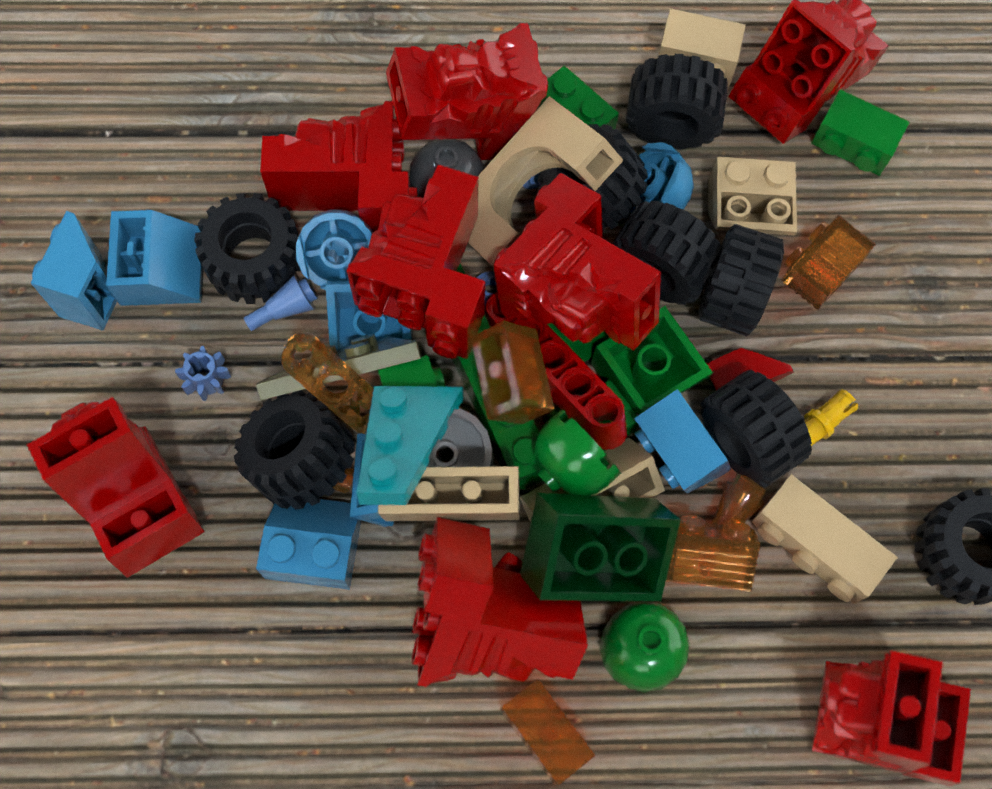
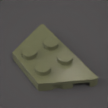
M375 334L352 340V345L345 349L337 350L335 345L318 348L311 352L312 356L305 358L302 362L256 383L260 400L421 359L417 341L391 337L376 340Z

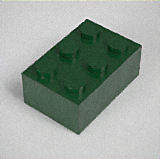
M537 493L520 576L539 600L661 601L681 519L656 498Z

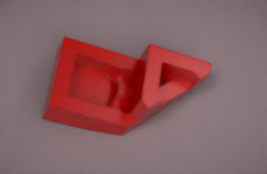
M744 348L734 350L707 363L713 372L709 377L716 390L747 370L759 372L773 382L794 373L791 365Z

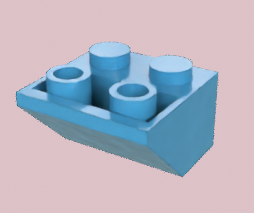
M154 210L111 211L106 286L120 306L201 303L202 265L195 251L197 246L194 242L195 233L200 232L198 226Z
M66 211L61 223L57 224L52 230L50 245L43 259L39 260L33 269L31 285L59 317L104 330L117 303V300L106 286L107 267L100 251L76 215Z

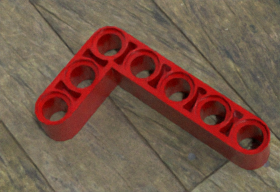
M498 291L494 293L486 303V312L491 330L498 343L549 398L566 412L569 419L572 417L602 449L610 450L621 446L627 437L625 410L621 399L547 324L540 323L532 316L528 320H520L512 316L507 318L501 314ZM605 420H611V421H612V422H610V423H604V424H603V423H600V422L605 421Z

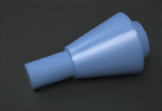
M294 274L265 302L266 305L245 316L244 320L249 329L253 331L273 319L278 320L315 310L312 302L318 299L307 278L299 280Z

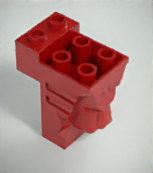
M792 0L755 62L744 69L728 97L782 144H785L805 131L824 103L837 95L840 89L845 90L867 76L889 45L873 33L876 27V20L871 15V8L862 0H838V2L832 0L829 3Z
M520 23L511 31L499 35L496 41L486 42L484 39L476 40V43L470 41L467 47H463L460 44H438L434 51L428 52L417 46L395 47L386 71L401 140L475 139L481 160L494 159L535 113L548 91L547 77L542 73L538 60V45L532 39L528 23Z
M385 101L382 105L364 109L361 111V116H344L338 121L335 119L325 121L315 118L301 120L294 137L287 134L262 136L260 172L268 197L277 200L280 208L285 206L288 211H327L330 209L359 211V217L375 232L379 228L381 210L385 202H392L394 196L398 194L417 197V187H410L408 171H402V162L405 160L404 140H401L397 119L394 114L393 101Z
M437 164L433 177L429 178L424 198L398 194L394 196L392 202H385L383 204L379 228L372 233L369 247L360 248L354 260L349 263L346 271L354 304L363 313L373 317H381L383 314L398 319L401 325L412 330L425 328L427 344L429 347H432L435 353L449 359H455L457 356L468 359L484 317L485 281L457 272V269L478 218L479 177Z
M560 173L549 185H544L538 191L534 199L536 220L533 219L527 223L519 238L510 247L502 249L493 264L501 314L507 318L512 316L520 320H528L532 316L542 324L552 323L572 342L579 340L582 343H589L605 331L613 341L618 344L622 343L634 351L659 323L661 271L604 240L602 237L601 195Z
M114 397L102 403H80L62 413L61 419L52 425L50 432L27 444L43 481L91 525L106 559L127 578L205 532L188 499L181 492L147 427H138L137 424L129 420L123 408Z
M437 517L432 534L424 533L418 555V560L423 561L418 579V590L424 591V608H417L412 627V633L419 635L415 640L411 664L418 666L417 685L427 687L432 683L452 680L456 677L457 673L474 676L480 672L488 678L496 673L511 680L524 682L529 678L534 669H537L547 677L573 680L588 647L581 600H539L520 576V573L492 567L489 528Z
M892 650L884 654L883 661L859 662L858 665L826 661L811 751L899 772L904 776L946 786L960 784L971 688L941 682L942 661Z

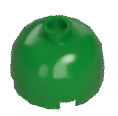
M563 409L552 417L539 432L535 443V456L543 468L536 474L554 493L559 488H562L569 494L590 496L610 485L621 472L615 464L609 469L606 468L609 463L605 460L604 456L607 454L572 417L568 419Z
M642 601L625 605L610 617L603 629L599 650L603 666L614 681L625 685L629 689L646 693L663 689L680 676L688 661L690 643L684 624L673 611L661 604Z

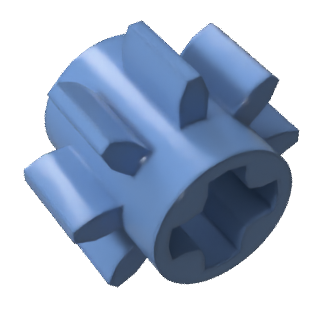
M201 346L199 352H194L190 355L187 353L183 354L185 359L183 368L175 369V373L179 379L186 380L181 388L187 395L192 394L196 390L201 399L206 401L210 394L215 392L224 393L221 387L223 379L231 378V373L228 368L222 366L225 359L220 352L211 356L205 347ZM201 371H204L205 373H207V375L203 376L199 373Z

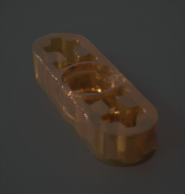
M309 333L292 335L286 341L282 352L281 362L283 368L353 430L366 434L369 414L361 417L359 415L360 406L365 410L371 408L374 388L314 335ZM306 349L311 351L310 361L305 358L300 361L294 359L296 350L300 353ZM315 367L320 369L316 377L313 376ZM338 375L346 380L348 388L343 392L333 393L325 388L323 380L328 376ZM355 392H358L357 399L354 401L352 397Z

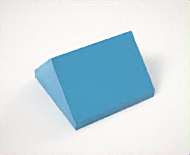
M349 281L326 282L329 344L335 345L337 350L351 346V341L356 338L375 334L376 340L386 337L412 340V329L401 325L398 319L383 314L381 317H373L359 310L358 306L354 304Z

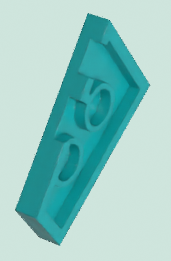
M374 386L357 488L359 505H407L429 464L431 451L437 440H442L448 429V420L454 409L458 410L464 399L463 387Z

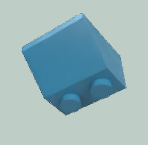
M678 389L634 418L641 428L634 434L648 453L656 450L665 462L658 469L673 490L681 486L686 494L731 470L727 458Z
M320 499V502L313 506L306 503L304 509L296 510L292 506L288 509L280 508L275 503L264 525L256 570L264 579L350 590L361 520L350 517L351 503Z

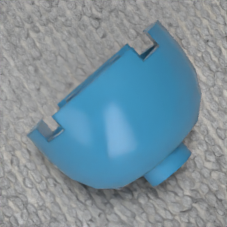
M657 142L643 146L642 148L645 152L641 153L639 157L645 164L644 168L647 170L648 178L644 180L647 184L646 192L639 196L642 199L641 203L659 201L663 204L669 203L680 209H685L691 199L694 188L690 166L671 145Z
M330 209L314 215L303 226L296 242V260L302 274L324 290H326V282L349 281L346 271L349 263L354 260L361 247H369L373 233L372 228L359 215L347 210Z

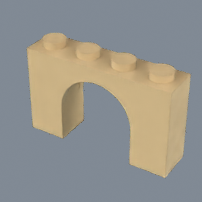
M549 96L477 176L479 177L478 218L468 243L493 266L500 251L510 247L520 236L513 227L511 209L517 193L530 178L550 168H564L574 173L596 191L623 162V159L603 136Z

